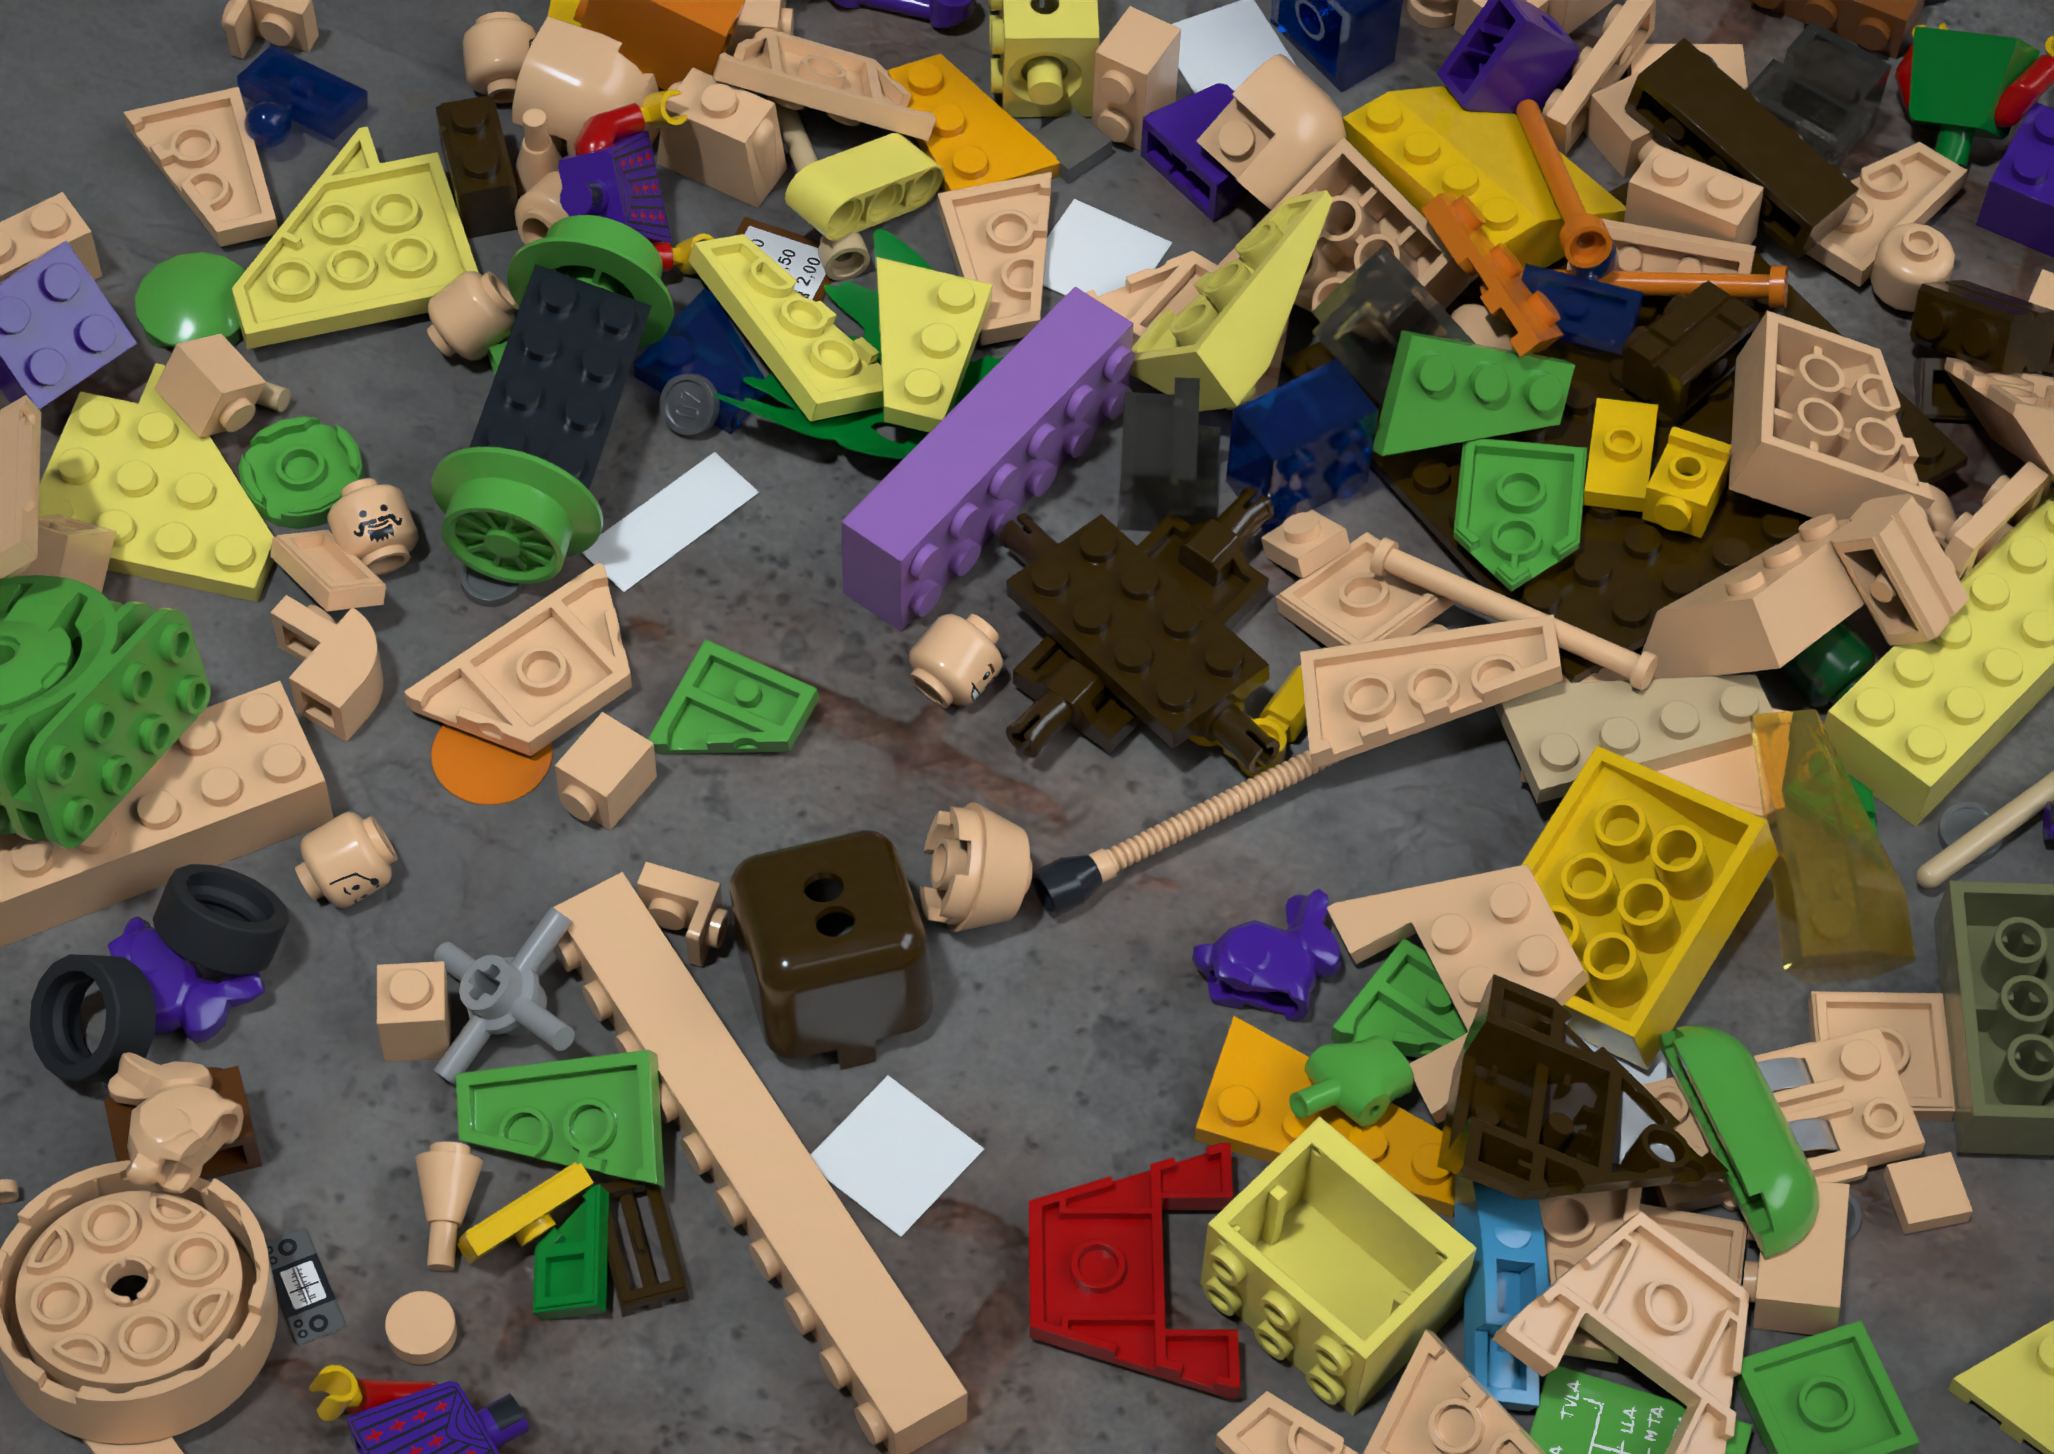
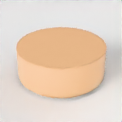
M416 1291L406 1294L391 1306L386 1316L385 1328L389 1345L392 1351L405 1362L417 1365L433 1363L443 1358L455 1343L457 1325L453 1309L442 1296L436 1293Z

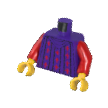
M676 89L653 92L645 97L642 107L632 103L590 117L583 124L574 144L575 152L559 160L558 169L562 183L560 203L569 217L575 215L605 217L623 223L638 231L658 251L663 264V272H670L673 265H676L679 271L685 275L698 274L688 261L692 247L695 242L712 240L714 238L709 234L702 233L680 242L675 248L671 247L672 239L649 131H644L645 124L660 128L681 125L688 118L687 114L669 117L665 108L667 99L671 96L680 95L681 92Z
M329 1365L321 1370L309 1386L312 1392L323 1391L330 1394L317 1408V1413L323 1421L331 1422L336 1420L345 1409L354 1414L346 1419L354 1448L358 1454H500L497 1450L498 1447L529 1431L526 1418L515 1398L510 1393L475 1412L456 1381L438 1384L435 1381L356 1379L354 1374L347 1368L340 1365Z

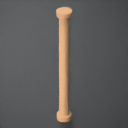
M1386 537L1379 542L1371 558L1370 572L1381 577H1384L1387 573L1393 574L1500 622L1547 615L1398 550V542ZM1554 618L1559 648L1630 678V686L1641 691L1647 688L1656 671L1659 661L1658 655L1648 651H1644L1639 655Z

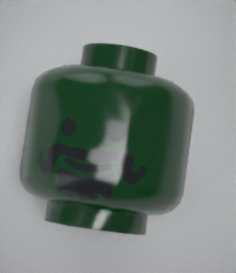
M1844 619L1782 666L1781 670L1809 704L1820 708L1830 704L1834 706L1874 666L1875 654Z

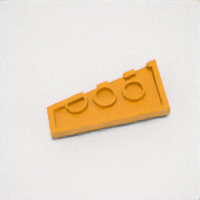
M1233 1016L1195 1128L1194 1140L1209 1145L1231 1143L1232 1152L1272 1163L1320 1116L1433 1212L1453 1217L1455 1174L1437 1167L1443 1131L1393 1103L1389 1104L1386 1112L1379 1120L1366 1127L1360 1126L1335 1105L1306 1118H1298L1291 1110L1289 1099L1292 1093L1314 1085L1305 1073V1064L1309 1057Z

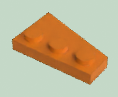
M1453 192L1441 193L1421 208V211L1456 263L1470 276L1478 273L1485 282L1480 286L1482 293L1480 298L1491 315L1499 316L1507 324H1513L1518 331L1509 341L1520 357L1546 350L1564 335L1555 324L1561 318L1554 305L1542 292L1537 290L1532 294L1518 276L1523 271L1520 262L1503 243L1494 246L1480 228L1486 223L1483 215L1468 197L1462 195L1457 198Z

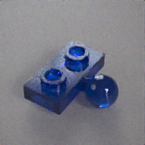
M273 45L266 49L237 76V87L240 89L241 96L256 102L245 116V131L254 140L256 145L264 148H273L286 141L292 128L291 120L335 140L368 109L367 90Z
M1613 241L1609 256L1601 264L1591 268H1579L1570 263L1571 268L1575 272L1574 275L1530 264L1525 265L1521 277L1522 282L1532 294L1537 290L1542 292L1560 315L1561 319L1555 323L1564 334L1559 338L1560 340L1622 355L1625 341L1635 330L1643 304V292L1598 281V279L1607 276L1616 265L1617 250Z

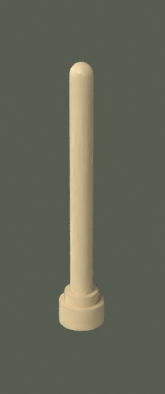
M766 95L769 101L775 103L780 131L798 173L805 166L818 161L797 110L781 106L771 96ZM851 232L841 239L834 241L822 235L818 256L826 275L830 279L837 281L849 280L863 273L869 266L870 255L859 233Z
M2054 770L1921 865L1916 873L1918 883L1927 889L1937 887L2045 808L2047 801L2054 802Z

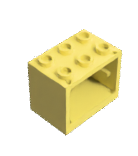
M1319 1116L1208 1223L1200 1284L1203 1286V1291L1208 1300L1219 1311L1229 1316L1235 1313L1254 1330L1258 1343L1266 1352L1278 1360L1287 1358L1305 1374L1308 1385L1319 1398L1331 1405L1339 1403L1354 1416L1411 1359L1424 1331L1429 1330L1436 1334L1462 1308L1464 1289L1469 1281L1477 1248Z

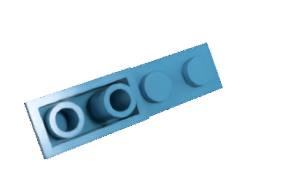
M1455 1174L1454 1229L1477 1248L1469 1281L1464 1289V1366L1505 1409L1530 1411L1539 1406V1374L1492 1339L1497 1330L1549 1287L1547 1253L1538 1198L1520 1200Z

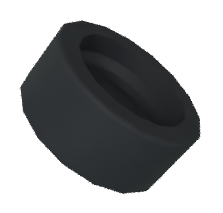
M190 864L175 869L168 879L153 916L156 934L170 949L183 958L207 969L228 974L248 975L267 969L289 922L285 904L273 891L257 880L234 870L204 864Z
M69 954L53 962L39 979L31 1001L29 1027L33 1046L44 1067L61 1080L109 1082L118 1073L122 1054L131 1052L146 1058L155 1035L156 1006L152 988L141 969L125 957ZM95 981L103 994L106 1021L105 1031L99 1047L90 1055L82 1039L80 1010L86 991Z

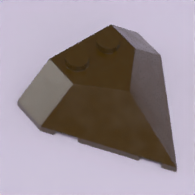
M1493 974L1487 984L1453 1069L1437 1167L1520 1200L1724 1178L1729 1170L1710 1151L1703 1155V1157L1698 1155L1688 1145L1686 1139L1676 1131L1680 1122L1604 1047L1594 1052L1567 1026L1573 1016L1555 999Z

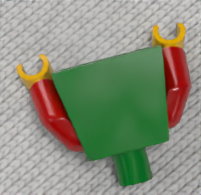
M1945 23L1939 24V29L1927 28L1923 24L1915 26L1912 29L1913 44H1911L1895 71V79L1911 121L1929 130L1939 132L1934 151L1959 166L1967 168L1974 137L1997 140L2005 139L2011 127L2016 125L2036 101L2054 84V36H2050L2045 43L2047 55L2039 57L2040 50L2019 38L1948 30Z

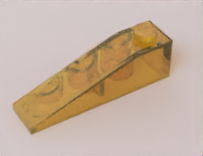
M1816 709L1752 714L1750 716L1763 818L1768 821L1779 855L1771 867V876L1784 970L1913 959L1915 951L1906 892Z

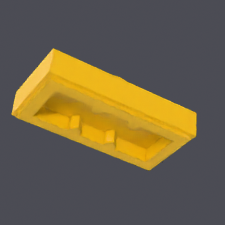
M1597 398L1583 505L1643 512L1646 488L1650 476L1658 405Z
M575 1162L467 1230L458 1239L459 1243L457 1246L469 1265L514 1236L522 1247L555 1226L556 1223L550 1213L582 1194L594 1182L582 1163L577 1165Z

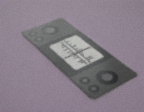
M303 1227L267 1241L266 1245L277 1296L296 1343L302 1345L344 1328L346 1323L307 1229Z

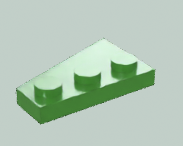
M1402 330L1372 451L1385 456L1560 425L1575 365L1562 359L1535 354L1520 357L1513 350Z
M651 1050L456 1074L459 1141L469 1145L564 1166H570L575 1162L577 1165L582 1163L586 1171L665 1188L657 1054Z

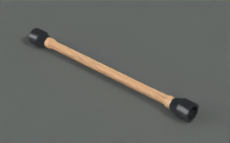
M1306 750L1302 754L1296 755L1295 758L1292 757L1288 761L1282 762L1281 765L1278 764L1274 768L1268 769L1267 772L1263 771L1260 775H1255L1253 779L1249 778L1246 782H1241L1239 786H1233L1232 790L1227 789L1225 793H1219L1218 797L1213 796L1211 800L1207 799L1203 803L1197 804L1196 807H1191L1189 811L1185 810L1182 814L1175 815V818L1171 817L1168 821L1161 822V825L1157 824L1154 828L1147 829L1146 832L1142 831L1139 835H1134L1132 839H1126L1125 843L1120 842L1118 846H1112L1110 850L1101 848L1089 855L1061 857L1033 871L1031 880L1035 892L1047 913L1051 917L1056 918L1084 904L1102 883L1116 877L1120 869L1123 870L1127 866L1133 865L1134 862L1141 861V858L1145 859L1148 855L1155 854V851L1159 852L1163 848H1168L1170 844L1174 845L1177 841H1182L1184 837H1190L1191 833L1196 834L1198 830L1202 831L1205 827L1218 823L1220 819L1224 820L1227 816H1232L1234 812L1238 813L1241 809L1248 808V805L1252 806L1255 802L1262 801V798L1266 799L1269 795L1276 794V791L1280 792L1283 788H1288L1291 784L1294 785L1297 781H1302L1305 777L1308 778L1312 774L1318 773L1319 770L1322 771L1339 761L1313 770L1310 750Z

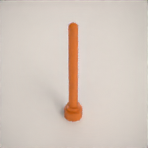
M1531 99L1523 100L1518 104L1516 113L1564 221L1559 234V242L1567 260L1576 267H1595L1609 256L1612 250V238L1601 218L1586 213L1538 104Z

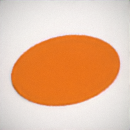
M445 723L436 734L431 750L433 770L445 789L462 800L482 805H497L511 802L531 792L546 776L553 756L552 742L532 756H529Z

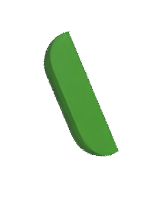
M1682 1026L1660 1034L1658 1045L1712 1154L1729 1170L1724 1178L1763 1257L1767 1258L1793 1247L1807 1235L1816 1220L1819 1210L1818 1185L1812 1168L1754 1056L1737 1038L1725 1031L1709 1026Z

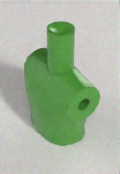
M1374 1035L1357 1042L1324 1044L1311 1054L1305 1064V1073L1314 1085L1292 1093L1289 1103L1292 1112L1301 1119L1335 1105L1360 1126L1366 1127L1379 1120L1392 1101L1411 1092L1413 1072L1409 1062L1398 1048L1381 1036Z

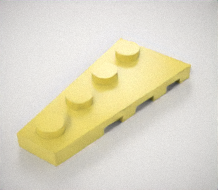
M744 234L694 243L688 259L689 263L810 422L883 407L881 365L877 362L880 352L863 337L853 341L836 327L834 321L837 315L823 302H815L797 293L794 290L797 280Z

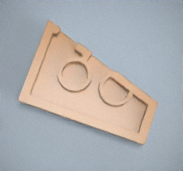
M1921 142L1915 143L1862 168L1860 177L1851 180L1859 188V191L1844 221L1806 254L1860 287L1871 277L1879 242L1886 233L1902 224L1917 223L1924 225L1964 187L1967 170Z
M1052 172L938 193L937 208L958 275L993 284L992 300L978 337L981 346L1023 338L1040 322Z
M1425 1330L1363 1454H1546V1452L1433 1331Z

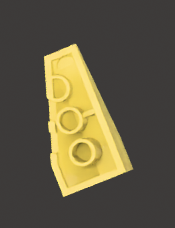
M1324 190L1287 197L1236 245L1235 250L1240 255L1236 261L1225 264L1213 274L1206 272L1193 284L1199 293L1195 299L1177 315L1172 310L1166 309L1150 324L1132 346L1135 356L1130 367V374L1198 412L1223 408L1233 410L1245 404L1256 391L1254 385L1268 369L1275 354L1333 201L1328 191Z

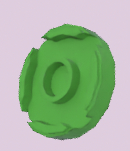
M302 416L279 420L260 430L250 441L251 447L245 453L244 458L242 454L238 468L241 486L263 519L277 526L296 529L328 523V513L332 505L342 497L341 490L352 482L364 479L359 446L347 430L334 424L335 429L329 425L320 424L319 418Z

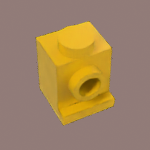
M1673 426L1666 448L1647 485L1642 519L1659 524L1668 530L1681 531L1702 538L1726 486L1732 445Z

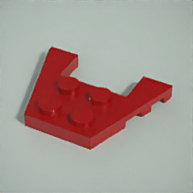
M1218 1143L1206 1147L1205 1154L1176 1162L1174 1157L1152 1163L1150 1164L1149 1171L1113 1181L1112 1177L1109 1176L1030 1200L1028 1202L1029 1338L1228 1399H1239L1238 1329H1166L1162 1210H1223L1233 1200L1231 1143Z

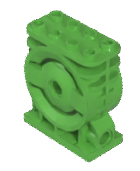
M29 575L0 579V835L17 833V835L33 841L48 838L50 843L67 849L79 846L187 730L198 715L206 709L210 699V684L206 677L190 622L184 613L171 608H160L155 612L154 608L150 605L137 601L127 602L123 605L120 602L108 600L101 592L87 584L63 577Z

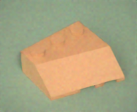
M1344 137L1263 218L1265 219L1287 197L1324 190L1328 191L1333 201L1294 304L1374 342H1379L1400 333L1402 330H1407L1439 316L1479 275L1476 273L1474 276H1470L1456 263L1429 221ZM1236 247L1218 266L1222 267L1229 262L1236 261L1240 257L1235 250Z
M1767 310L1736 358L1729 490L1812 518L1824 514H1834L1836 520L1849 519L1863 502L1873 498L1906 493L1913 495L1917 504L1923 509L1930 508L1935 500L1929 483L1919 482L1913 464L1919 455L1913 439L1903 437L1895 415L1901 405L1881 350Z
M1947 357L1945 371L1990 438L2025 463L2030 461L2046 472L2050 476L2051 481L2054 482V377L2023 371L2021 373L2002 374L1965 360Z
M1824 514L1812 518L1801 524L1798 528L1799 533L1658 610L1642 653L1648 651L1659 656L1658 665L1653 677H1706L1781 668L1865 604L1851 580L1847 568L1841 562L1830 542L1844 524L1850 523V520H1836L1834 514Z

